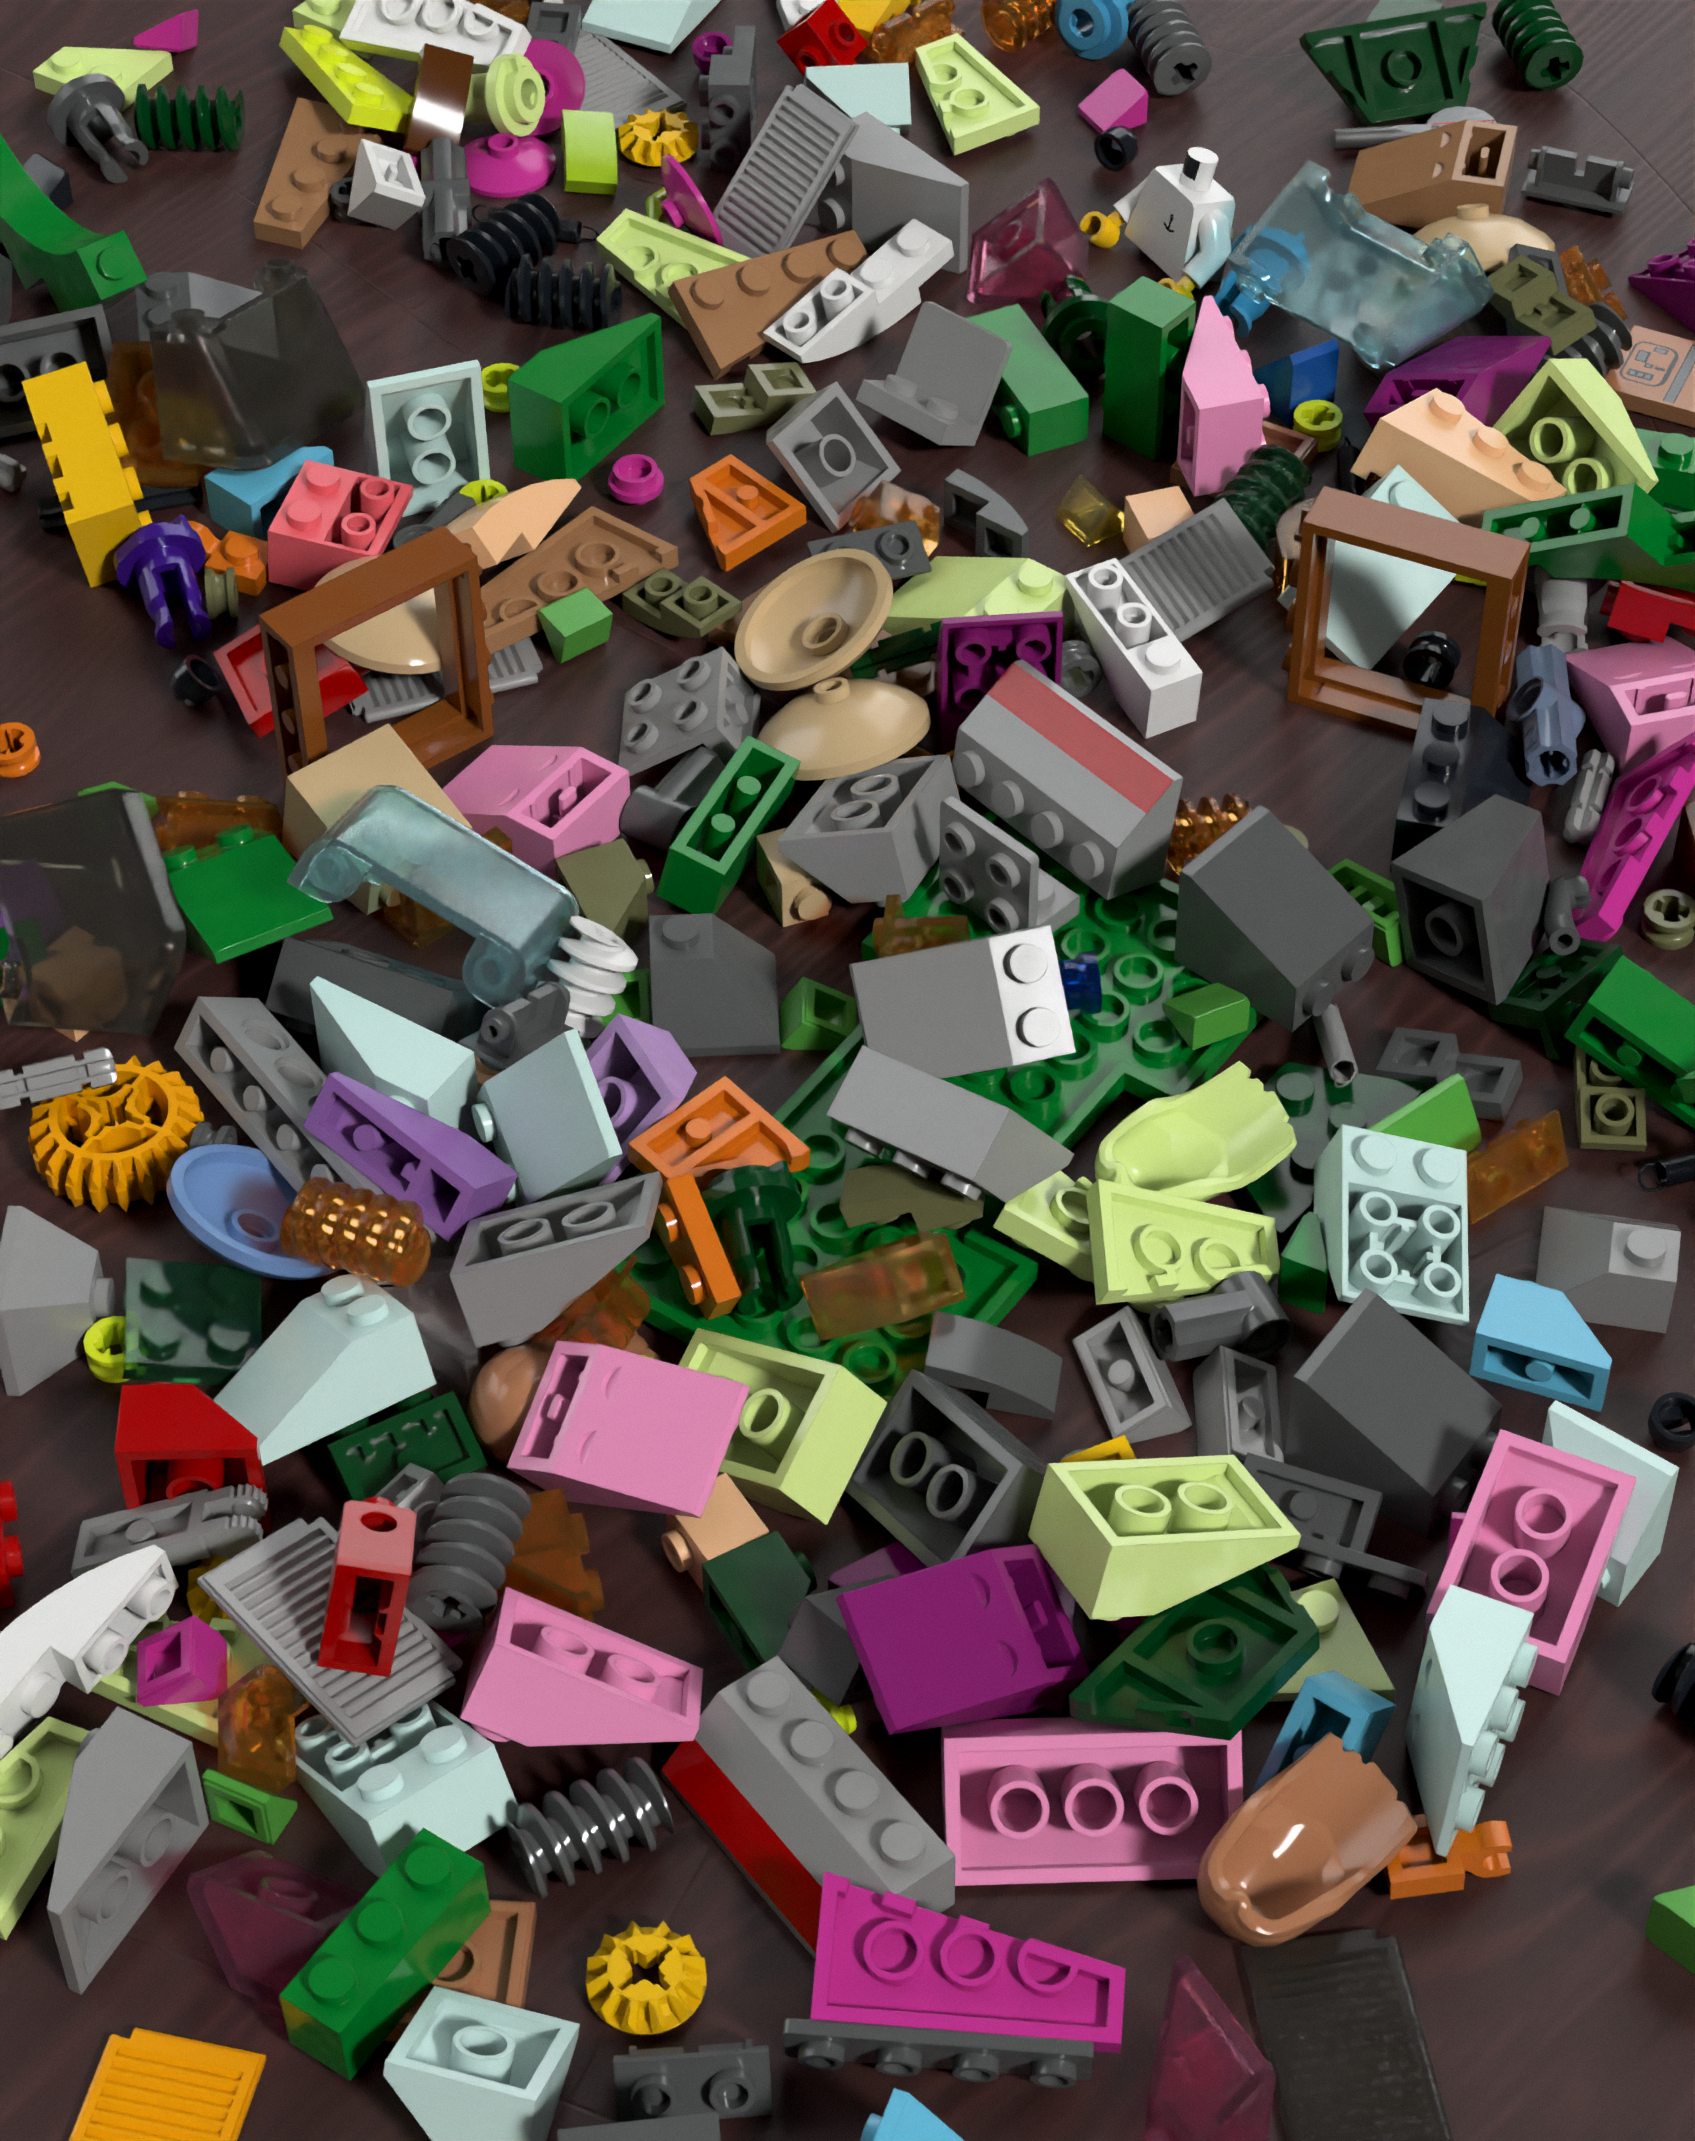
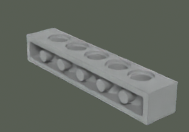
M198 996L174 1046L177 1053L372 1281L377 1285L436 1283L458 1239L450 1242L446 1241L303 1127L327 1076L258 998Z

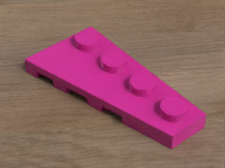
M1695 731L1615 779L1579 875L1587 879L1590 889L1588 893L1591 897V903L1587 908L1572 909L1573 921L1580 938L1606 942L1621 927L1625 911L1695 785Z
M824 1871L810 2020L1090 2041L1095 2044L1094 2052L1120 2054L1126 1968L1033 1938L1023 1941L990 1930V1924L960 1915L959 1919L919 1907L916 1900L888 1891L885 1892V1895L851 1885L848 1878Z

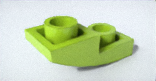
M562 109L561 159H564V192L616 194L618 174L613 113Z

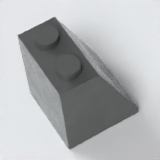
M1495 794L1392 861L1391 867L1407 966L1497 1006L1507 998L1545 933L1542 927V920L1551 879L1549 876L1541 812Z
M1258 805L1180 870L1174 960L1213 984L1218 982L1244 994L1249 999L1251 1008L1293 1032L1310 1016L1321 1015L1328 1008L1336 993L1350 981H1359L1368 972L1375 956V952L1372 949L1375 920L1270 810Z
M1365 1288L1293 1376L1284 1462L1382 1492L1383 1500L1379 1513L1428 1538L1443 1517L1451 1520L1452 1512H1459L1470 1491L1469 1482L1478 1471L1483 1473L1498 1436L1503 1405L1383 1298Z

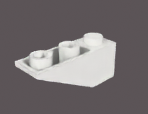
M1113 558L1065 575L1064 582L1113 694L1142 736L1147 739L1196 721L1203 672L1119 561Z

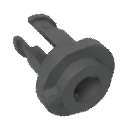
M88 74L72 79L56 93L47 111L48 128L61 144L68 147H82L92 161L101 165V171L108 181L112 183L127 182L128 176L103 143L114 135L126 151H130L141 165L147 164L149 152L143 142L135 139L132 128L121 115L125 96L120 87L107 75Z

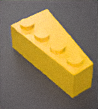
M85 361L21 382L42 443L45 458L53 477V483L64 511L66 524L89 585L93 588L118 580L113 566L115 551L124 544L132 532L153 522L148 510L137 513L134 501L143 499L144 496L134 467L122 469L119 458L129 455L119 422L108 425L104 415L115 411L105 381L103 379L93 383Z

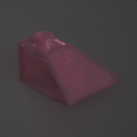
M1049 176L972 234L966 298L971 303L1004 306L1019 304L1020 306L1040 307V295L1043 290L1050 292L1054 302L1064 295H1072L1064 281L1066 275H1074L1086 281L1089 246L1056 183Z
M254 1849L191 1874L186 1887L230 1988L255 1998L254 2005L257 2009L279 2018H284L279 1999L280 1993L366 1895L363 1892L259 1849Z
M1186 1953L1173 1962L1149 2089L1146 2127L1142 2133V2140L1267 2141L1276 2072Z

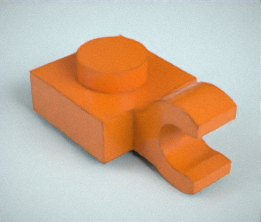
M188 521L191 528L199 534L205 549L206 558L202 569H213L216 574H223L227 567H234L238 591L258 597L269 581L268 541L230 530L221 541L203 524Z
M1425 1814L1412 1815L1417 1824V1832L1395 1858L1383 1868L1390 1900L1464 1890L1465 1871H1469L1473 1875L1482 1878L1499 1877L1509 1874L1511 1868L1507 1852L1512 1851V1844L1506 1821H1487L1477 1824L1472 1833L1459 1829L1447 1857L1435 1853Z

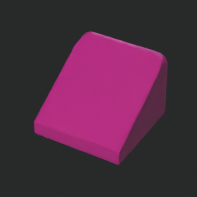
M194 9L178 14L133 38V45H136L138 48L178 53L194 48V46H197L198 10Z
M1122 68L1114 72L1078 105L1077 112L1099 134L1114 126H1126L1132 129L1147 123L1148 92Z
M195 1615L137 1642V1703L143 1707L210 1701L227 1695L226 1640L219 1632Z

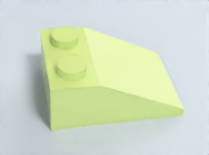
M1587 358L1549 359L1492 427L1504 434L1509 444L1530 461H1535L1545 466L1551 472L1553 479L1567 489L1564 496L1630 483H1636L1648 494L1659 481L1621 398Z
M936 556L930 561L931 572L914 575L893 594L889 614L882 628L892 636L920 627H923L925 632L930 631V624L948 617L1063 611V643L1074 634L1075 605L1064 582L1065 575L1030 558ZM936 653L931 654L932 658L936 659Z
M697 1328L678 1366L740 1382L750 1387L740 1414L738 1426L731 1437L717 1476L727 1473L744 1497L777 1511L827 1525L887 1402L842 1365Z
M1235 1455L1048 1463L1028 1533L1029 1538L1034 1544L1038 1545L1040 1553L1090 1619L1115 1621L1122 1617L1156 1615L1297 1548L1301 1538V1534Z

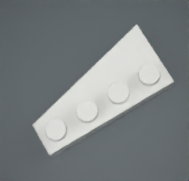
M356 0L339 39L347 49L414 62L419 61V53L424 44L427 43L474 56L472 73H487L493 60L500 55L518 53L524 56L532 36L524 25L479 3L474 5L466 0Z

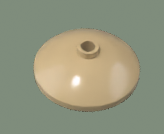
M1466 204L1457 207V216L1447 217L1430 223L1403 242L1394 254L1396 268L1416 273L1461 274L1497 271L1508 263L1509 250L1516 243L1554 252L1555 243L1546 233L1520 218L1489 213L1488 204Z
M850 548L830 550L814 555L786 570L757 596L739 625L734 651L737 664L742 672L755 685L775 691L805 689L840 674L869 649L886 622L893 598V584L888 571L879 559L871 553Z
M381 555L366 556L346 562L324 575L315 587ZM434 588L323 642V644L340 657L354 664L380 672L425 674L442 670Z
M835 677L823 680L816 684L814 688L793 698L766 722L757 740L801 761L795 780H825L870 770L903 755L925 737L931 725V718L925 700L907 688L871 679Z

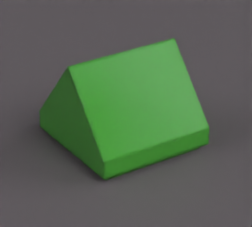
M588 587L577 590L536 610L557 664H561L609 641L613 613Z

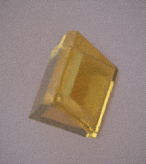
M1080 474L1056 509V517L1089 547L1123 532L1124 511L1101 489Z

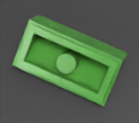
M1459 1073L1449 1076L1367 1128V1130L1465 1150L1467 1154L1479 1147L1482 1140L1481 1130L1465 1079Z

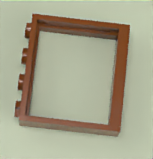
M1323 486L1312 507L1304 506L1301 509L1300 524L1294 533V541L1301 543V549L1294 561L1289 581L1290 587L1297 588V592L1289 608L1285 625L1286 631L1293 633L1292 642L1288 645L1282 663V669L1289 672L1286 701L1413 738L1416 736L1424 698L1484 707L1503 726L1506 720V709L1508 706L1531 542ZM1336 540L1487 582L1471 699L1324 657Z
M442 525L258 615L284 794L286 793V779L288 775L329 755L314 647L434 588L445 699L391 727L426 770L494 736L491 704L495 703L489 686L488 676L491 656L485 643L483 622L487 619V611L481 599L479 579L483 568L478 564V557L472 552L471 545L466 542L462 543L445 526Z

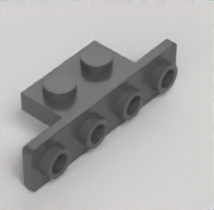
M1247 1452L1243 1466L1301 1534L1298 1547L1284 1554L1300 1559L1298 1565L1300 1570L1326 1580L1334 1578L1336 1581H1339L1341 1572L1368 1580L1366 1586L1368 1591L1399 1602H1407L1409 1593L1426 1597L1430 1585L1426 1572L1366 1554L1383 1500L1382 1492Z
M786 2018L783 2024L782 2036L785 2055L798 2058L800 2065L816 2070L840 2069L844 2066V2061L875 2064L877 2071L893 2076H914L921 2073V2067L952 2070V2074L956 2078L970 2082L995 2081L999 2078V2074L1030 2076V2081L1033 2084L1047 2088H1069L1076 2085L1077 2080L1092 2079L1095 2044L1090 2041Z

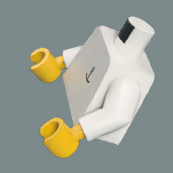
M1193 147L1188 150L1183 164L1157 166L1144 181L1113 205L1116 210L1109 216H1105L1098 211L1089 212L1082 218L1079 227L1086 234L1093 235L1089 240L1092 244L1099 248H1111L1119 240V227L1126 222L1127 226L1124 234L1171 277L1161 279L1157 283L1193 300L1191 291L1195 287L1201 289L1207 282L1221 281L1225 262L1230 257L1232 250L1230 233L1235 211L1234 197L1213 179L1218 156L1206 148Z

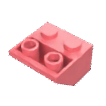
M306 460L268 529L269 582L309 591L316 586L324 575L346 562L366 556L382 555L413 496V485Z

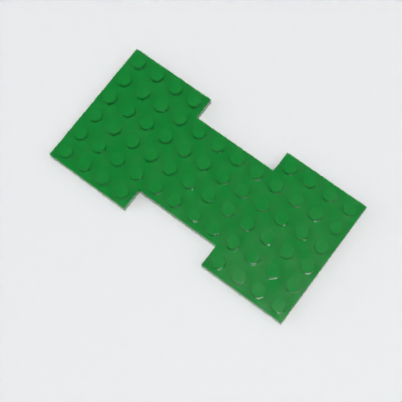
M989 810L983 816L985 819L1033 851L1039 858L1040 869L1080 896L1079 914L1052 933L1076 1053L943 1078L942 1080L1010 1108L1062 1146L1071 1150L1123 1090L1148 1102L1155 1098L1182 1094L1209 1081L1263 1019L1264 1015L1250 1007L1247 1031L1191 1050L1163 1012L1162 1002L1213 983L1174 960L1179 885L1162 877V880L1106 900L998 815ZM938 863L923 878L910 898L898 904L862 941V960L868 961L998 933L982 918L962 904H956L951 901L944 891L939 889ZM860 1023L773 1115L778 1122L811 1149L810 1165L802 1171L791 1173L793 1179L797 1182L802 1204L798 1213L786 1223L794 1252V1277L802 1284L803 1298L798 1304L783 1312L778 1310L764 1250L759 1248L753 1251L763 1292L754 1298L756 1312L750 1316L745 1315L738 1310L736 1304L732 1312L706 1321L698 1305H691L680 1282L679 1272L653 1226L650 1237L589 1290L688 1345L696 1329L701 1328L842 1365L887 1402L884 1413L912 1368L921 1373L924 1372L934 1311L963 1316L997 1327L1036 1282L1038 1262L993 1240L994 1236L999 1232V1230L993 1228V1225L1005 1202L985 1194L983 1217L974 1219L967 1225L953 1230L939 1228L919 1233L911 1212L902 1214L889 1223L879 1225L867 1223L848 1228L839 1208L846 1171L866 1166L893 1163L891 1161L895 1155L894 1152L883 1148L877 1158L850 1145L843 1140L848 1129L826 1115L862 1045L865 1046ZM641 1171L637 1176L645 1174ZM719 1238L722 1248L724 1250L722 1239Z

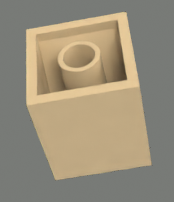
M389 723L287 776L282 844L290 854L366 915L385 905L394 907L403 903L413 894L416 888L435 878L446 879L454 875L468 861L473 827Z

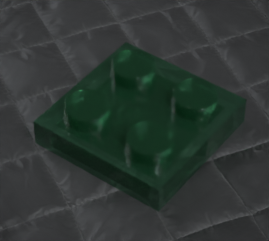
M127 1258L123 1289V1379L227 1385L262 1346L261 1277L230 1265Z

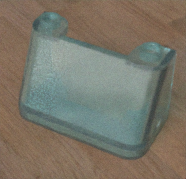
M1310 160L1304 164L1227 258L1239 278L1235 282L1237 288L1250 300L1256 303L1266 300L1354 348L1356 354L1363 361L1377 369L1382 364L1388 367H1395L1479 314L1494 295L1493 288L1467 241L1449 232L1442 240L1436 237L1430 245L1364 211L1356 195L1347 192L1345 196L1333 193L1327 184L1328 179L1331 177L1329 171Z
M377 785L366 790L304 851L286 880L287 883L308 896L324 903L341 902L351 897L362 882L368 881L379 886L387 883L472 935L476 940L466 955L462 966L463 981L468 991L475 998L492 1009L502 1008L521 997L527 1000L528 994L536 989L538 981H544L549 974L550 969L547 968L549 960H557L563 951L558 945L560 938H570L575 931V928L569 923L571 916H579V906L574 895L563 885L408 790L396 785Z

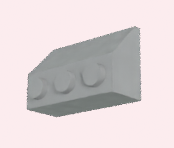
M950 755L893 759L883 765L860 773L826 779L778 839L777 843L780 853L851 904L874 902L879 907H891L905 902L910 898L939 857L940 802L950 795L960 801Z
M863 1045L826 1114L848 1129L843 1140L850 1145L877 1158L883 1148L892 1151L895 1155L891 1162L927 1180L931 1170L944 1175L940 1183L941 1185L974 1202L977 1201L979 1195L983 1192L1006 1203L1067 1167L1074 1156V1153L1010 1108Z

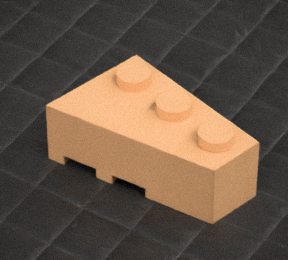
M1438 388L1380 418L1350 471L1366 480L1370 472L1383 477L1399 464L1456 520L1462 524L1482 529L1484 511L1561 497L1567 492L1564 486L1553 479L1551 472L1545 466L1538 462L1530 461L1509 444L1504 434L1492 427L1485 426L1465 410L1463 403L1451 394L1440 391Z

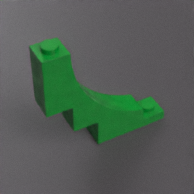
M0 134V250L6 249L25 290L45 283L59 313L100 304L106 310L148 281L124 230L111 235L94 233L70 219L40 190Z
M1636 483L1484 511L1482 529L1531 542L1528 566L1538 564L1554 578L1623 580L1671 587L1695 593V510L1671 515Z

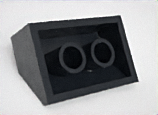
M1424 698L1396 817L1391 862L1495 794L1528 807L1533 781L1526 776L1523 746L1484 707Z

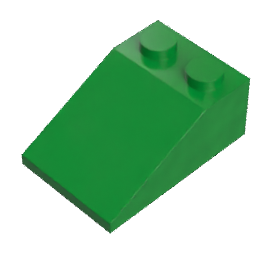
M649 313L541 350L507 379L514 467L545 481L576 479L578 482L665 404L661 316Z
M249 823L236 825L220 831L215 835L217 843L199 850H195L194 845H185L166 851L158 857L159 865L144 870L167 939L216 964L333 920L330 907L275 835L259 828L252 829Z

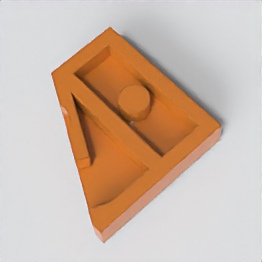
M732 454L689 478L690 497L718 564L725 572L806 524V506Z
M724 1076L628 1143V1160L644 1174L659 1171L663 1186L668 1179L692 1172L699 1191L703 1192L707 1190L710 1182L718 1175L737 1167L747 1165L769 1167L780 1160H784L788 1163L791 1173L802 1171L810 1165L811 1149L730 1079Z
M688 1172L668 1179L661 1190L652 1226L679 1272L683 1291L690 1304L698 1305L706 1321L732 1312L742 1294L693 1174Z

